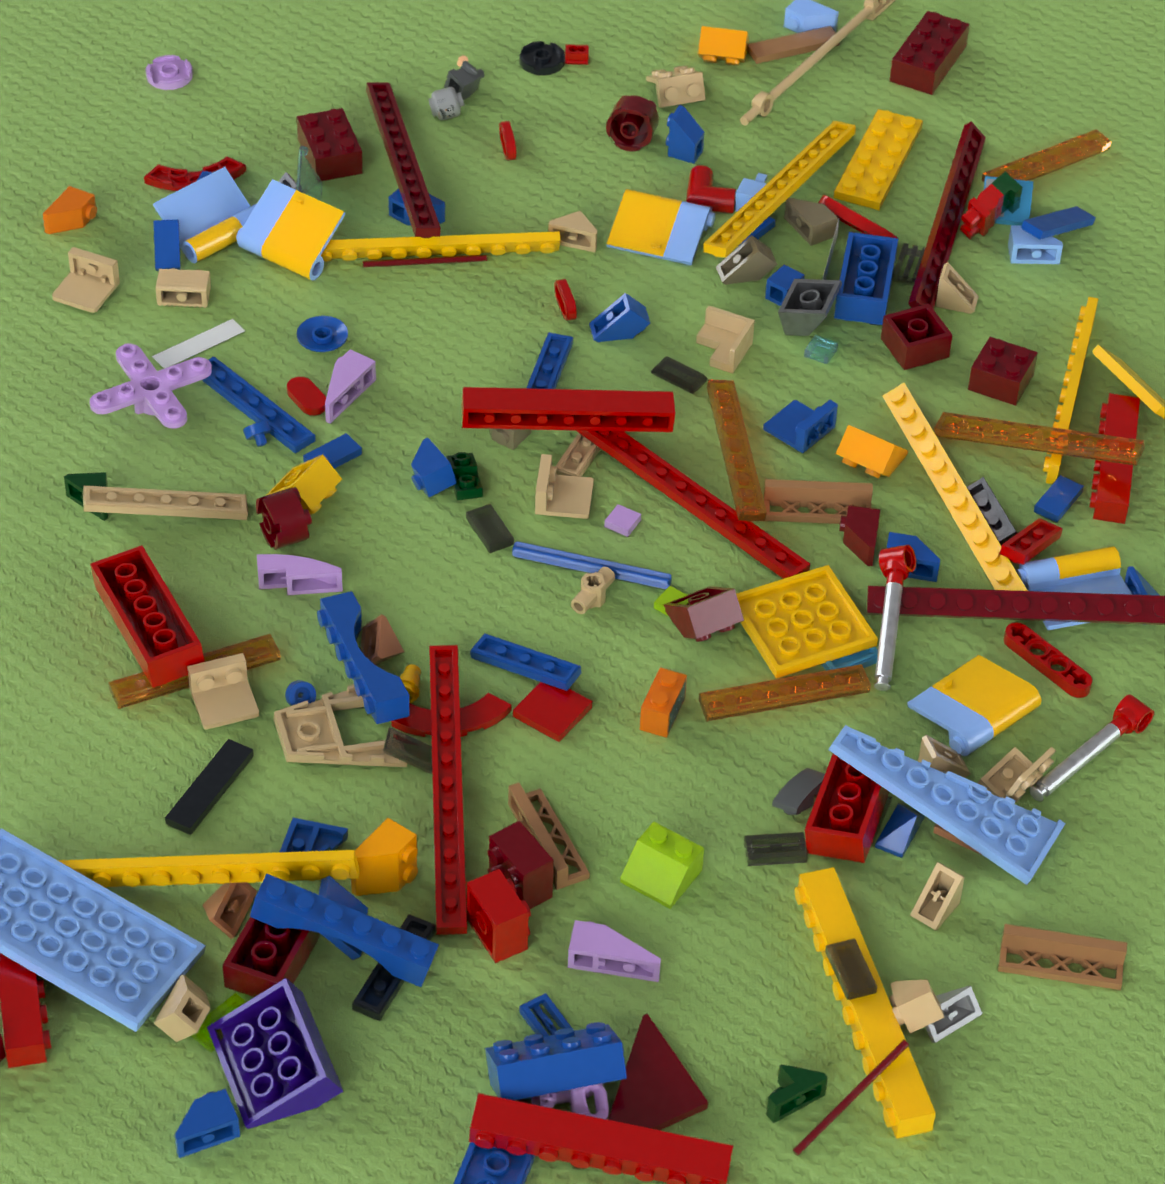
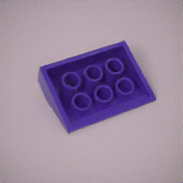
M287 978L207 1026L247 1129L317 1108L343 1092L305 996Z

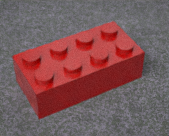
M832 754L805 827L807 853L865 863L889 791L835 754Z

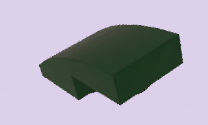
M459 452L455 455L447 456L457 481L453 485L457 501L483 497V487L478 476V467L473 453Z

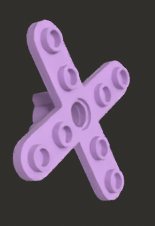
M130 343L124 344L116 350V360L131 381L94 394L89 401L90 408L94 413L108 414L134 404L136 414L155 415L165 427L172 429L180 428L187 422V413L172 390L209 377L212 372V365L205 358L195 357L157 371L140 347Z

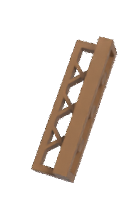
M765 479L763 498L764 521L840 524L841 515L847 516L848 505L871 508L873 483ZM770 506H780L784 510L782 512H770ZM807 507L811 511L809 513H801L797 509ZM833 508L838 512L836 514H827L824 510Z
M520 783L510 785L508 787V805L517 821L520 820L554 859L553 884L556 890L589 879L590 873L541 788L525 793ZM538 800L541 805L539 812H536L531 802ZM542 822L552 824L553 829L551 833H548ZM555 843L565 847L563 854H560ZM567 864L575 866L579 872L568 875Z
M1005 924L1001 939L998 971L1121 990L1127 942ZM1006 954L1020 955L1024 961L1019 964L1006 962ZM1049 959L1054 966L1042 968L1037 961ZM1072 963L1080 964L1085 971L1075 973L1067 966ZM1102 968L1116 970L1115 979L1103 977L1098 970Z

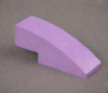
M257 554L259 589L287 588V595L343 591L342 568L319 560L294 555Z

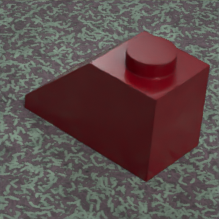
M848 505L847 516L841 515L839 528L840 532H844L843 543L867 566H873L880 509Z

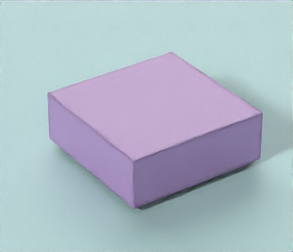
M618 504L605 519L604 527L628 537L640 523L641 514Z

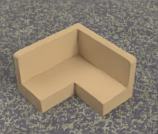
M708 306L705 313V324L697 334L696 343L716 349L710 358L709 366L734 373L753 343L755 320Z

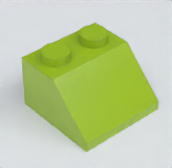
M653 821L637 840L620 877V883L671 909L702 871L704 847Z

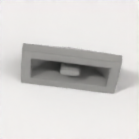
M966 986L937 995L936 997L941 1005L944 1018L925 1027L931 1042L936 1043L982 1015L983 1013L972 987Z

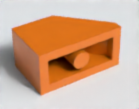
M69 186L43 213L45 233L53 234L84 228L97 214L95 195Z

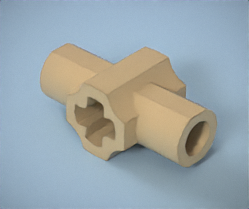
M602 567L595 573H586L581 578V591L571 601L572 609L579 614H584L589 608L601 607L605 603L606 589L615 580V573L608 567Z

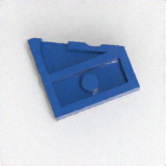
M292 818L280 852L333 851L347 840L348 828Z

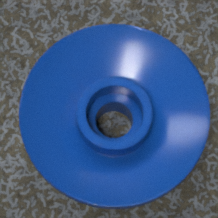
M330 316L309 318L302 322L297 329L298 342L304 348L315 352L336 350L348 338L346 325L341 320Z

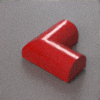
M703 165L693 167L689 175L686 202L712 207L714 212L733 213L736 189L712 187V170Z

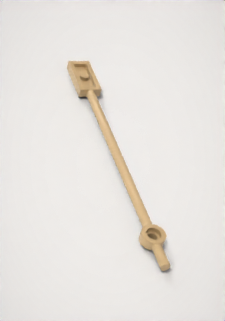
M865 0L862 11L769 93L761 91L755 95L752 100V108L740 118L741 124L747 125L757 115L767 116L772 109L775 99L865 19L873 21L895 0Z

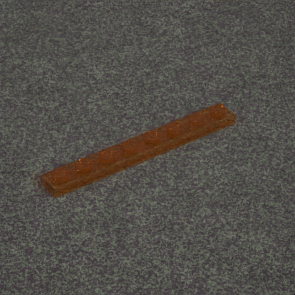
M708 379L707 391L738 520L750 522L765 521L767 512L734 381Z
M948 412L942 413L934 427L937 437L1135 466L1145 449L1144 440Z

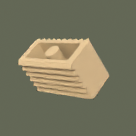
M175 268L159 269L156 282L157 305H173L174 307L177 305L179 307L198 306L199 308L202 306L206 308L208 306L211 290L210 271L199 269L177 270Z

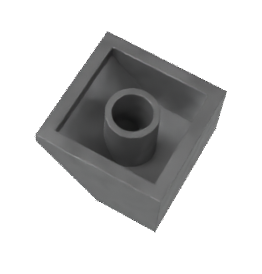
M794 279L778 311L785 335L809 336L827 317L841 288V280Z

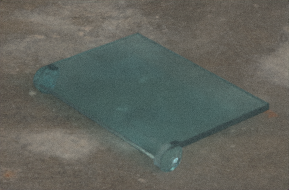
M301 146L298 153L296 190L321 201L322 181L305 157L308 154V148Z

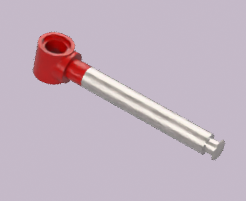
M910 545L881 549L879 553L880 569L887 578L875 670V680L877 683L874 684V688L880 691H887L891 688L888 682L892 680L903 580L907 579L909 572H913L916 568L915 552Z
M1131 694L1125 696L1117 705L1113 714V720L1036 783V787H1031V796L1037 801H1043V796H1049L1124 733L1130 734L1133 731L1139 734L1144 731L1154 717V710Z

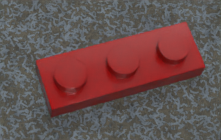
M1038 518L1003 543L1000 554L1009 558L1013 563L1024 565L1061 537L1063 528Z

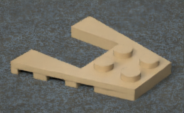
M354 684L347 686L346 691L335 695L329 692L322 695V699L308 704V701H304L274 712V722L286 762L407 767L408 759L401 738L344 746L333 711L364 707L362 696H357Z

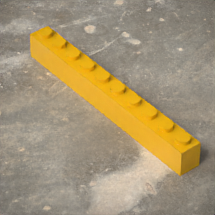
M835 868L802 873L799 875L798 887H795L794 890L797 904L802 905L804 908L805 924L808 929L812 928L815 949L817 952L822 953L825 974L832 978L835 999L837 1001L841 1000L845 1024L851 1025L855 1049L861 1050L865 1074L868 1075L905 1040V1037L893 1013L892 1006ZM907 1047L873 1081L875 1099L881 1101L884 1108L883 1117L885 1124L888 1128H892L896 1139L932 1131L936 1114L910 1049Z

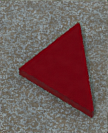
M648 1013L644 1014L626 1065L627 1079L621 1080L608 1120L662 1130L708 1109V1101Z

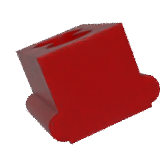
M566 44L565 64L588 65L589 45Z

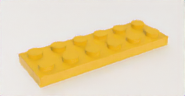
M878 109L834 190V199L880 210L922 129L923 120Z

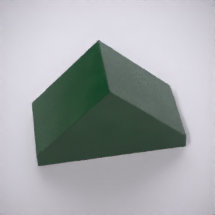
M106 472L77 473L64 476L66 496L82 507L83 486L108 487ZM91 512L103 521L108 519V513Z

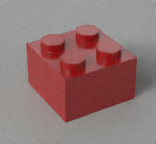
M498 869L467 882V921L493 961L497 963L528 950V936H530L528 917L531 916V912L527 902L520 900L516 894V888L510 878L506 879L501 870Z

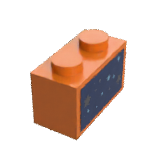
M659 668L641 706L640 730L667 738L685 700L687 675Z

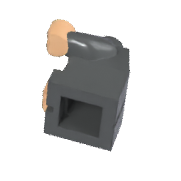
M462 55L457 61V65L461 68L458 70L452 69L448 72L444 88L453 87L456 93L461 92L463 100H465L478 89L480 80L484 78V72L482 69L477 70L468 63L467 56Z

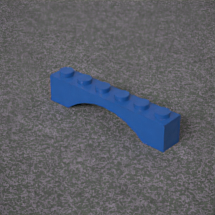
M353 592L320 598L321 610L317 611L319 625L325 627L327 639L330 644H334L338 660L344 662L348 679H353L357 696H362L366 713L372 715L376 724L409 717V693L400 677L388 673L373 664L358 647L356 640L362 630L361 606Z
M266 874L259 888L249 916L276 928L309 930L340 939L371 956L392 976L419 987L423 985L439 946L437 943L269 874Z

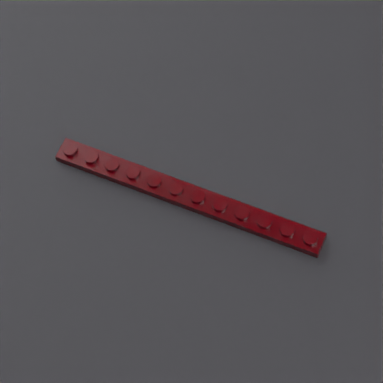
M367 82L366 92L414 235L421 238L440 237L441 227L390 82Z
M972 121L963 127L908 304L911 308L928 303L933 309L935 306L939 279L944 264L948 263L986 139Z
M868 586L867 615L883 614L886 586ZM903 587L899 616L1165 625V596Z

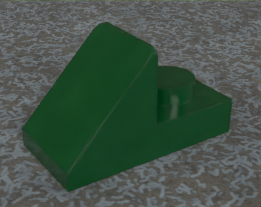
M780 1065L778 1084L781 1087L774 1090L768 1096L766 1115L774 1124L822 1098L826 1094L828 1077L823 1072Z

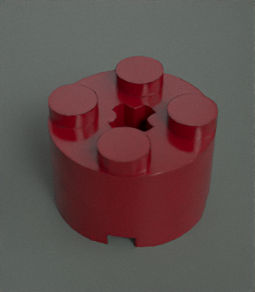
M624 95L615 104L606 124L607 135L615 141L614 144L618 148L626 151H638L650 143L659 122L656 104L651 100L635 95Z
M296 487L275 492L256 500L257 515L262 513L263 522L259 523L261 531L268 545L271 548L275 547L274 550L305 541L310 537L307 525L312 524L311 515L308 509H303L300 503L301 496Z

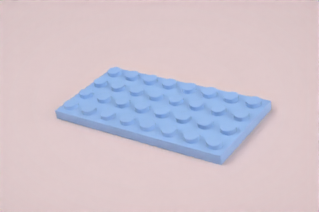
M1 828L0 953L137 1032L172 991L179 977L183 974L186 975L204 954L206 945Z

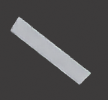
M231 319L152 357L165 369L243 333L245 330L234 319Z

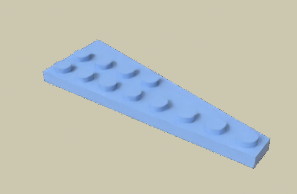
M846 725L828 749L1026 885L1033 878L1066 824L1061 820L1054 822L1041 816V811L1033 808L1029 811L1015 804V800L1012 798L995 796L986 790L987 787L948 771L945 774L930 767L931 763L922 760L920 763L904 756L905 751L898 748L888 749L877 742L875 738Z

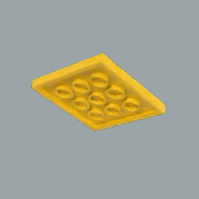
M829 565L736 594L744 621L740 623L776 679L877 646V636Z

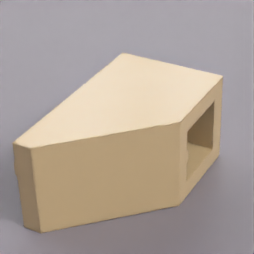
M184 974L181 975L155 1019L154 1024L176 1042L197 1033L210 1010L207 994Z
M928 979L895 981L890 984L893 995L889 996V999L893 1006V1013L899 1025L906 1024L910 1033L944 1018L941 1005Z

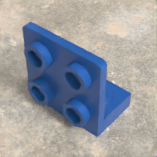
M793 400L763 425V430L803 454L835 428L838 404L828 400L822 406L812 410L801 402Z

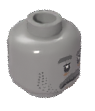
M453 87L433 91L432 98L428 99L433 117L437 116L441 121L459 116L461 114L460 107L465 106L461 92L456 93Z

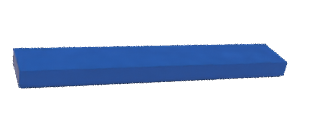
M216 357L208 359L212 365V372L209 377L202 379V381L254 422L267 420L271 428L270 434L296 454L315 442V434Z

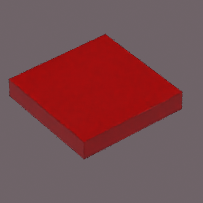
M540 682L513 709V717L560 742L592 709L593 701L571 689L566 691Z

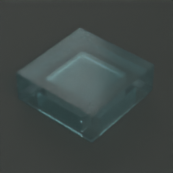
M815 335L805 348L804 356L828 364L838 350V343Z

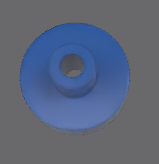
M265 420L244 428L243 432L246 440L255 439L257 446L261 447L268 444L265 435L271 432L268 421Z
M296 680L287 687L285 698L290 706L304 701H308L309 704L315 702L316 691L310 683Z

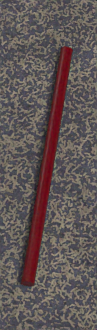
M487 255L363 261V267L487 261Z
M903 1040L792 1151L799 1156L909 1044Z

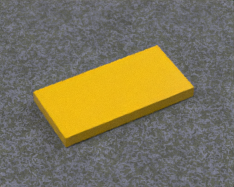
M1097 345L1092 351L1093 354L1155 414L1165 419V400L1122 359Z

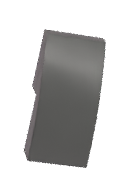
M809 768L804 769L779 791L773 800L772 806L780 808L790 815H798L812 807L814 795L818 794L825 774Z

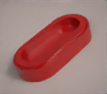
M502 121L499 123V135L505 159L507 161L516 160V144L510 121Z
M556 280L554 283L555 297L562 315L566 321L575 320L577 317L576 303L567 280Z
M294 377L288 381V396L305 414L316 416L325 412L326 396L310 379Z

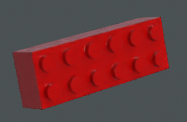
M143 545L90 563L95 588L152 688L188 675L187 666L205 662L201 642Z

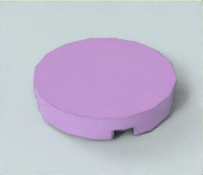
M176 55L157 57L153 60L152 64L146 66V79L155 88L174 90L184 87L192 80V65L188 60H180V57Z

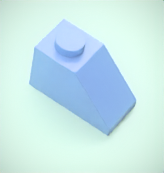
M794 0L785 8L784 27L801 33L831 26L834 31H837L838 11L812 0Z
M1011 225L1008 240L1010 263L1060 264L1063 242L1053 236L1039 240L1024 231L1021 226Z

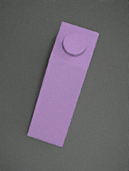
M351 349L337 359L325 401L327 423L331 424L376 381V364L374 360Z
M575 920L568 949V968L659 982L661 958L606 925L596 924L591 921Z

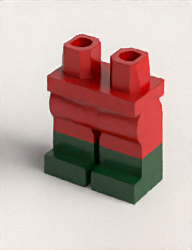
M1006 171L1003 172L978 195L977 199L973 197L968 202V210L962 215L964 224L960 227L961 232L969 239H972L978 232L985 236L989 232V228L995 224L996 219L1007 209L1014 213L1019 208L1022 186Z

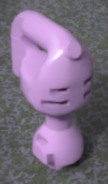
M603 1083L531 1097L532 1104L553 1108L556 1104L570 1103L571 1112L602 1119H607L609 1115L607 1092L603 1087ZM594 1095L595 1114H591L586 1099Z

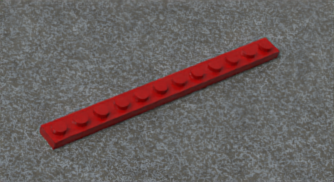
M575 430L781 578H788L810 570V563L624 431Z
M458 645L429 646L436 935L467 934Z

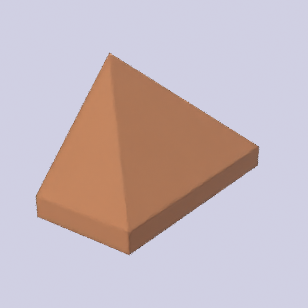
M380 615L363 626L360 650L373 664L377 665L404 652L384 615Z
M247 882L226 883L203 904L209 920L232 939L236 936L257 891Z

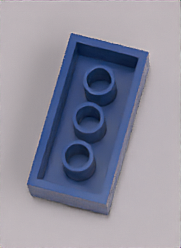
M849 232L840 276L842 285L836 296L835 319L883 325V317L887 311L896 261L898 238Z
M601 1022L588 1024L586 1029L576 1031L571 1028L560 1029L555 1032V1035L544 1037L541 1034L528 1035L523 1041L513 1043L510 1040H501L495 1042L492 1047L485 1048L490 1085L500 1098L519 1100L627 1079L622 1041L608 1024L605 1025Z

